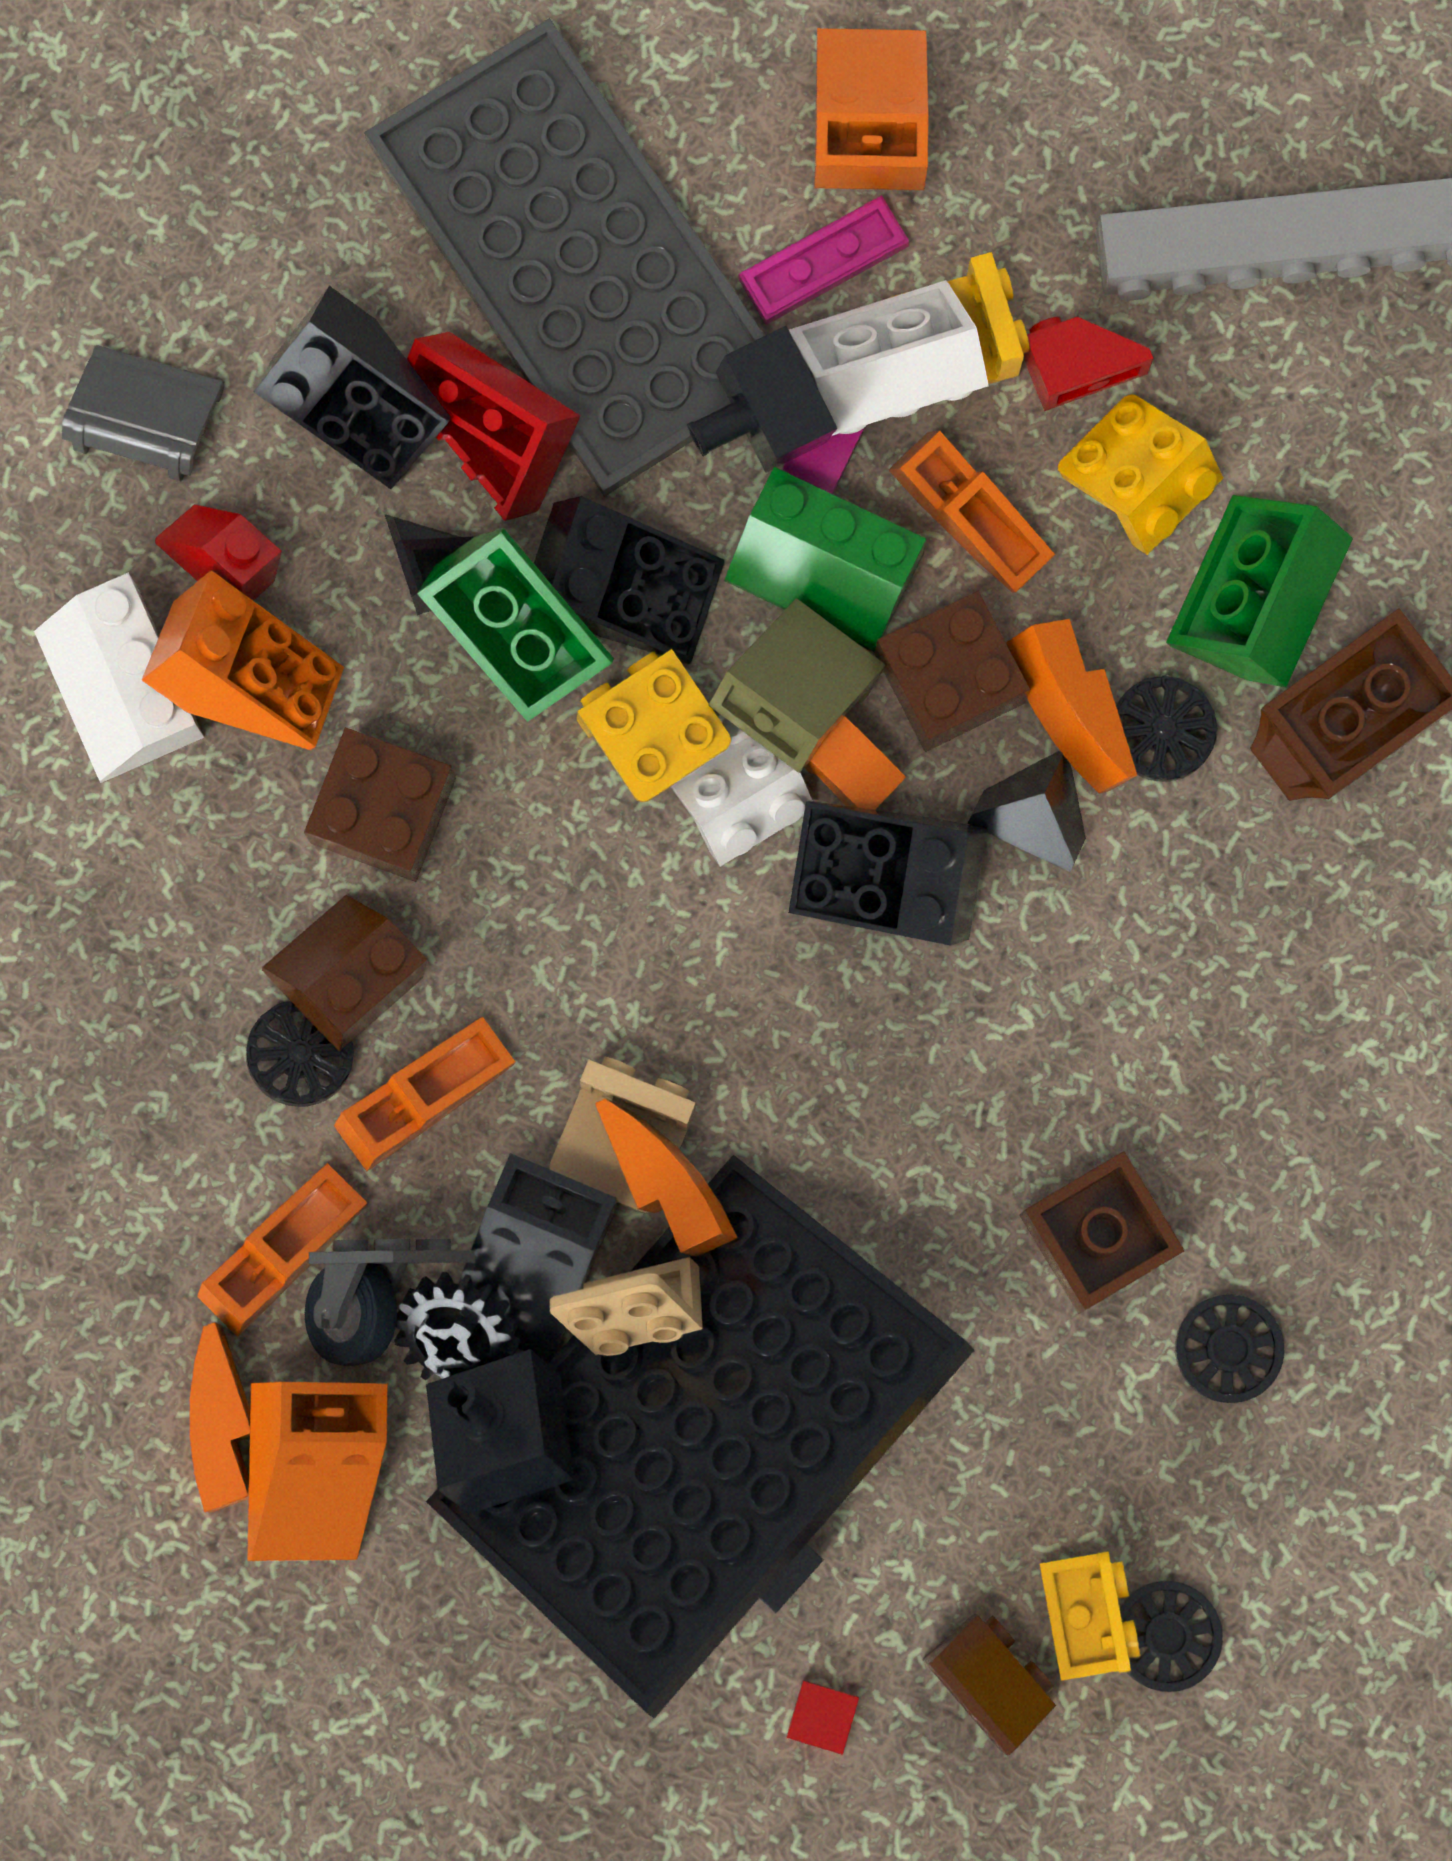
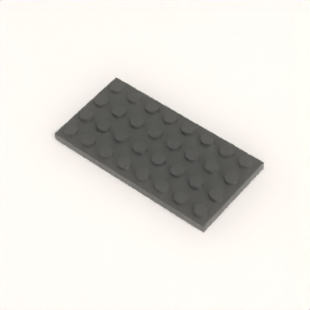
M550 18L364 132L366 141L526 381L581 415L569 445L604 497L692 442L693 440L687 427L688 423L695 422L731 404L716 375V371L725 355L765 335Z

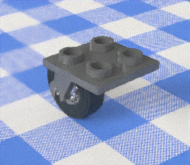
M375 1239L374 1251H368V1240H333V1252H309V1264H326L325 1268L314 1278L305 1302V1325L312 1346L323 1359L340 1366H358L376 1360L388 1348L395 1332L397 1322L395 1294L407 1265L413 1263L475 1262V1251H451V1239H416V1250H410V1239Z

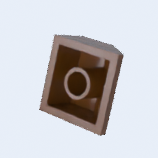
M345 895L262 967V971L340 1052L423 978L428 959L387 917Z
M974 1613L922 1660L997 1748L1006 1756H1009L1056 1706L1047 1695L1054 1688V1685L1032 1660L1023 1667L1008 1649L1016 1641L993 1615L984 1622L979 1615Z

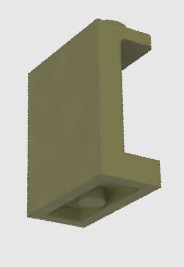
M796 598L730 667L709 706L800 773L811 761L821 742L857 702L862 703L866 699L886 664Z

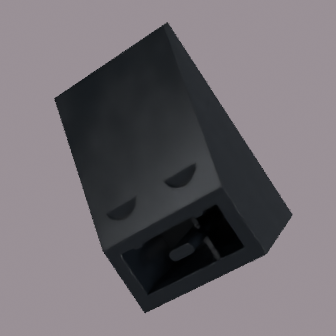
M331 286L325 290L276 352L254 390V393L389 489L395 486L451 418L378 321Z
M579 496L553 503L534 564L594 635L651 653L655 651L656 654L661 656L672 649L681 662L691 664L725 560L590 499Z
M806 801L788 913L949 946L969 940L987 828L930 817Z
M510 1153L471 1248V1251H475V1262H466L458 1284L467 1274L471 1275L472 1287L480 1290L487 1284L493 1286L489 1298L494 1302L507 1300L510 1305L504 1317L515 1318L519 1321V1326L514 1333V1336L520 1339L518 1349L522 1351L531 1349L541 1359L550 1362L554 1358L566 1330V1327L550 1313V1299L557 1295L584 1288L583 1283L587 1281L618 1208V1198Z

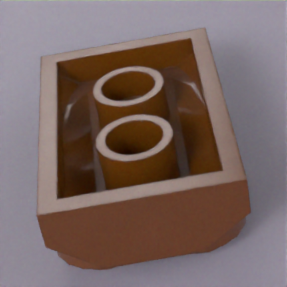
M1398 608L1261 708L1259 728L1250 749L1289 801L1303 798L1329 800L1430 726L1438 723L1452 711V676L1400 608Z

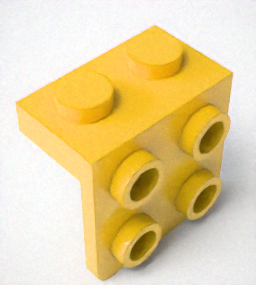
M992 252L971 257L967 276L947 282L977 327L988 384L1019 376L1024 357L1023 353L1029 352V342L1022 320L1013 321L1007 302L1013 300V290L1006 268L997 269Z
M1127 395L1122 398L1058 463V470L1062 478L1115 512L1131 544L1146 555L1163 539L1169 537L1177 525L1201 501L1208 498L1215 487L1224 479L1204 437L1137 395Z
M672 649L658 657L655 651L644 656L627 669L630 677L613 688L608 682L597 687L580 700L584 707L577 711V722L588 738L592 736L595 738L625 785L639 802L650 801L727 750L731 743L730 734L714 710L709 706V703Z
M1109 1551L1040 1563L1061 1681L1119 1671V1673L1131 1671L1129 1658L1140 1657L1134 1621L1122 1622L1118 1599L1129 1597L1123 1561L1111 1563Z

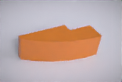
M940 430L927 432L889 469L891 474L910 495L976 561L1012 593H1016L1055 555L983 471L976 472Z
M1070 619L1032 625L1007 641L1006 644L1030 688L1027 699L1052 741L1074 769L1099 794L1111 791L1138 776L1105 669L1086 672Z
M845 716L824 738L811 761L805 766V769L810 774L817 775L845 806L876 810L906 778Z
M482 1016L393 1074L386 1084L341 1112L334 1127L364 1169L368 1171L472 1098L511 1068L516 1061Z
M608 1099L595 1103L637 1208L654 1214L661 1210L664 1211L680 1253L697 1257L738 1238L721 1203L701 1173L675 1144L648 1121L625 1106Z
M327 1163L246 1237L243 1246L201 1284L197 1297L238 1337L311 1265L309 1264V1252H324L332 1244L333 1240L362 1212L368 1202Z
M215 1322L203 1326L194 1361L190 1392V1444L194 1475L204 1512H215L249 1499V1474L238 1441L250 1437L251 1408L223 1326Z

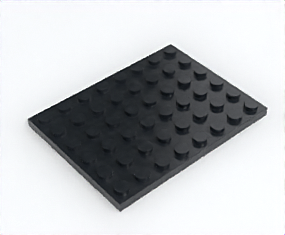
M735 1155L726 1162L708 1185L721 1203L738 1238L695 1257L680 1253L669 1227L631 1270L635 1271L690 1257L699 1266L703 1329L682 1334L681 1338L673 1342L658 1343L652 1341L628 1347L626 1352L614 1356L595 1355L573 1335L548 1363L561 1376L574 1480L471 1514L464 1511L440 1492L438 1488L426 1501L642 1710L654 1719L975 1351L964 1338Z

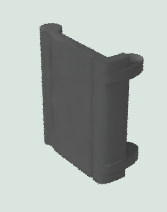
M96 345L68 405V409L64 414L62 439L71 441L73 450L79 453L87 454L89 447L168 469L169 478L181 482L184 474L190 476L192 473L194 454L216 402H219L225 383L222 380Z

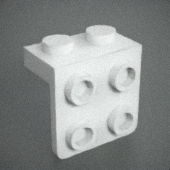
M722 715L718 718L731 737L728 749L671 786L694 818L709 852L720 867L735 857L748 852L753 846L786 826L797 822L804 816L806 801H812L801 773L795 771Z

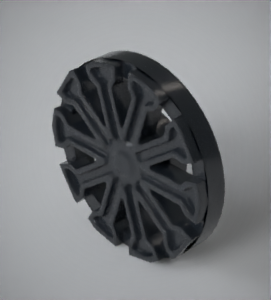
M1166 675L1146 678L1127 690L1116 705L1120 720L1123 716H1128L1141 723V725L1127 727L1122 725L1126 739L1141 737L1142 742L1133 750H1130L1137 775L1142 778L1157 782L1183 779L1198 770L1205 763L1214 748L1218 729L1214 709H1212L1204 693L1194 685L1184 681V679ZM1162 687L1165 690L1162 707H1160L1152 688ZM1179 690L1187 694L1188 698L1174 710L1176 691ZM1136 695L1141 696L1149 712L1133 705L1131 699ZM1195 706L1200 707L1204 714L1203 717L1183 719ZM1203 729L1207 732L1206 740L1202 741L1186 731ZM1180 744L1195 751L1197 758L1194 761L1187 760ZM1151 750L1154 752L1153 762L1151 766L1146 768L1141 764L1140 758ZM1166 753H1170L1176 765L1175 770L1167 771L1164 767Z
M291 1001L281 1002L261 1015L250 1031L246 1047L248 1071L256 1086L266 1096L278 1103L295 1107L319 1104L335 1095L349 1077L354 1057L353 1042L351 1041L340 1052L332 1044H321L326 1040L325 1036L319 1030L311 1034L313 1024L304 1015L300 1031H298L291 1013L301 1011ZM274 1019H279L286 1035L269 1026V1023ZM265 1038L278 1047L259 1048L256 1045L257 1039ZM340 1056L344 1059L343 1066L337 1067L322 1057ZM277 1060V1063L267 1071H260L257 1064L260 1061ZM318 1070L331 1078L332 1084L327 1087L321 1085L316 1071ZM285 1073L288 1075L286 1087L279 1090L273 1086V1082ZM301 1078H305L310 1091L307 1095L299 1096L296 1090L298 1081Z
M1219 1295L1199 1303L1185 1316L1177 1331L1175 1355L1182 1376L1193 1390L1216 1402L1239 1403L1262 1394L1275 1381L1283 1364L1284 1341L1275 1318L1261 1304L1240 1295ZM1223 1305L1226 1308L1225 1326L1223 1327L1213 1312L1215 1306ZM1243 1306L1250 1311V1316L1238 1327V1308ZM1197 1317L1204 1319L1212 1332L1211 1335L1194 1328L1193 1322ZM1259 1322H1264L1269 1328L1267 1334L1251 1338L1249 1334ZM1187 1339H1192L1206 1345L1207 1349L1188 1352L1185 1350V1342ZM1270 1346L1273 1348V1358L1266 1359L1254 1354V1349ZM1209 1359L1211 1362L1201 1374L1194 1376L1190 1370L1191 1364ZM1248 1364L1264 1370L1265 1377L1262 1381H1255L1247 1368ZM1220 1369V1390L1216 1392L1208 1388V1382ZM1236 1371L1245 1386L1244 1391L1246 1392L1236 1394L1232 1390L1233 1372Z
M1175 1581L1152 1582L1135 1590L1120 1606L1122 1622L1133 1620L1135 1628L1144 1632V1635L1137 1637L1139 1648H1148L1136 1663L1131 1664L1129 1661L1131 1671L1126 1672L1139 1684L1162 1692L1182 1691L1201 1682L1216 1665L1223 1641L1221 1622L1211 1602L1195 1588ZM1163 1590V1613L1160 1614L1151 1596L1152 1592ZM1184 1593L1188 1596L1189 1601L1178 1614H1175L1176 1595ZM1136 1602L1141 1603L1150 1618L1149 1622L1132 1615L1130 1609ZM1198 1609H1203L1207 1615L1205 1622L1189 1625L1187 1621ZM1206 1633L1212 1636L1211 1645L1208 1647L1192 1641V1636ZM1187 1651L1202 1658L1203 1664L1199 1670L1192 1668L1185 1656ZM1158 1657V1676L1154 1680L1149 1679L1145 1676V1670ZM1171 1660L1176 1662L1182 1672L1181 1680L1172 1681L1170 1679Z

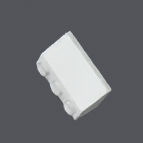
M947 280L789 329L837 426V430L832 436L839 433H856L865 428L867 424L886 418L906 417L914 414L921 407L943 400H960L969 396L972 391L989 386L977 327Z
M129 572L76 595L34 631L101 783L204 738L194 714L187 713L141 680L159 634L142 595Z

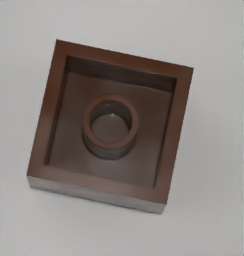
M979 590L877 640L875 656L886 664L883 672L925 752L1025 704L1030 692V688Z
M345 727L304 833L312 845L416 882L456 780L453 768L446 763Z
M1125 1151L1028 1207L1019 1215L1078 1314L1185 1251Z

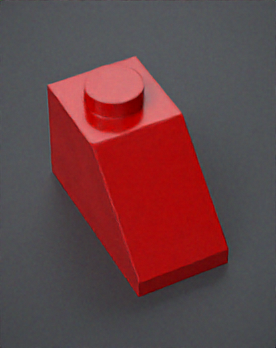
M1078 316L1063 322L1060 317H1051L1033 325L1029 329L1030 334H1027L1029 352L1023 353L1024 361L1044 411L1147 375L1154 359L1150 348Z
M196 504L155 538V544L197 582L212 570L253 601L275 581L282 553L273 542L241 514Z

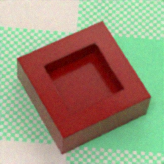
M803 1680L786 1738L843 1755L859 1697Z

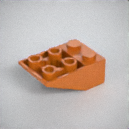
M817 28L814 188L924 190L928 169L926 30Z
M211 570L173 601L141 680L187 713L312 750L318 742L344 666Z
M251 1383L247 1561L357 1560L387 1443V1383Z

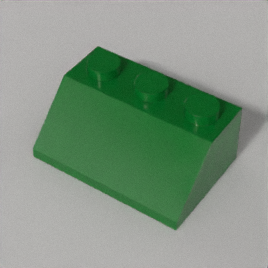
M774 467L748 518L725 576V582L784 610L797 598L857 644L875 652L877 640L884 636L919 565L927 539Z
M1232 495L1166 643L1177 650L1247 681L1287 687L1353 537L1317 506Z
M504 528L475 536L434 566L417 593L527 722L608 667L614 660L612 655Z

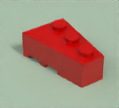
M451 332L415 338L407 356V361L451 417L446 426L436 436L437 440H445L464 463L461 469L471 481L478 480L497 503L494 509L504 521L537 512L581 415Z

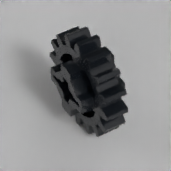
M442 1272L436 1284L427 1276L423 1277L416 1289L410 1288L407 1291L397 1313L396 1327L400 1331L394 1339V1343L396 1346L409 1347L410 1349L403 1361L407 1365L419 1362L424 1367L421 1372V1378L427 1380L433 1374L443 1379L514 1355L520 1345V1339L514 1336L519 1326V1321L515 1318L504 1317L510 1305L507 1300L494 1302L489 1298L493 1286L487 1284L480 1290L472 1287L471 1275L465 1274L460 1284L454 1283L448 1272Z

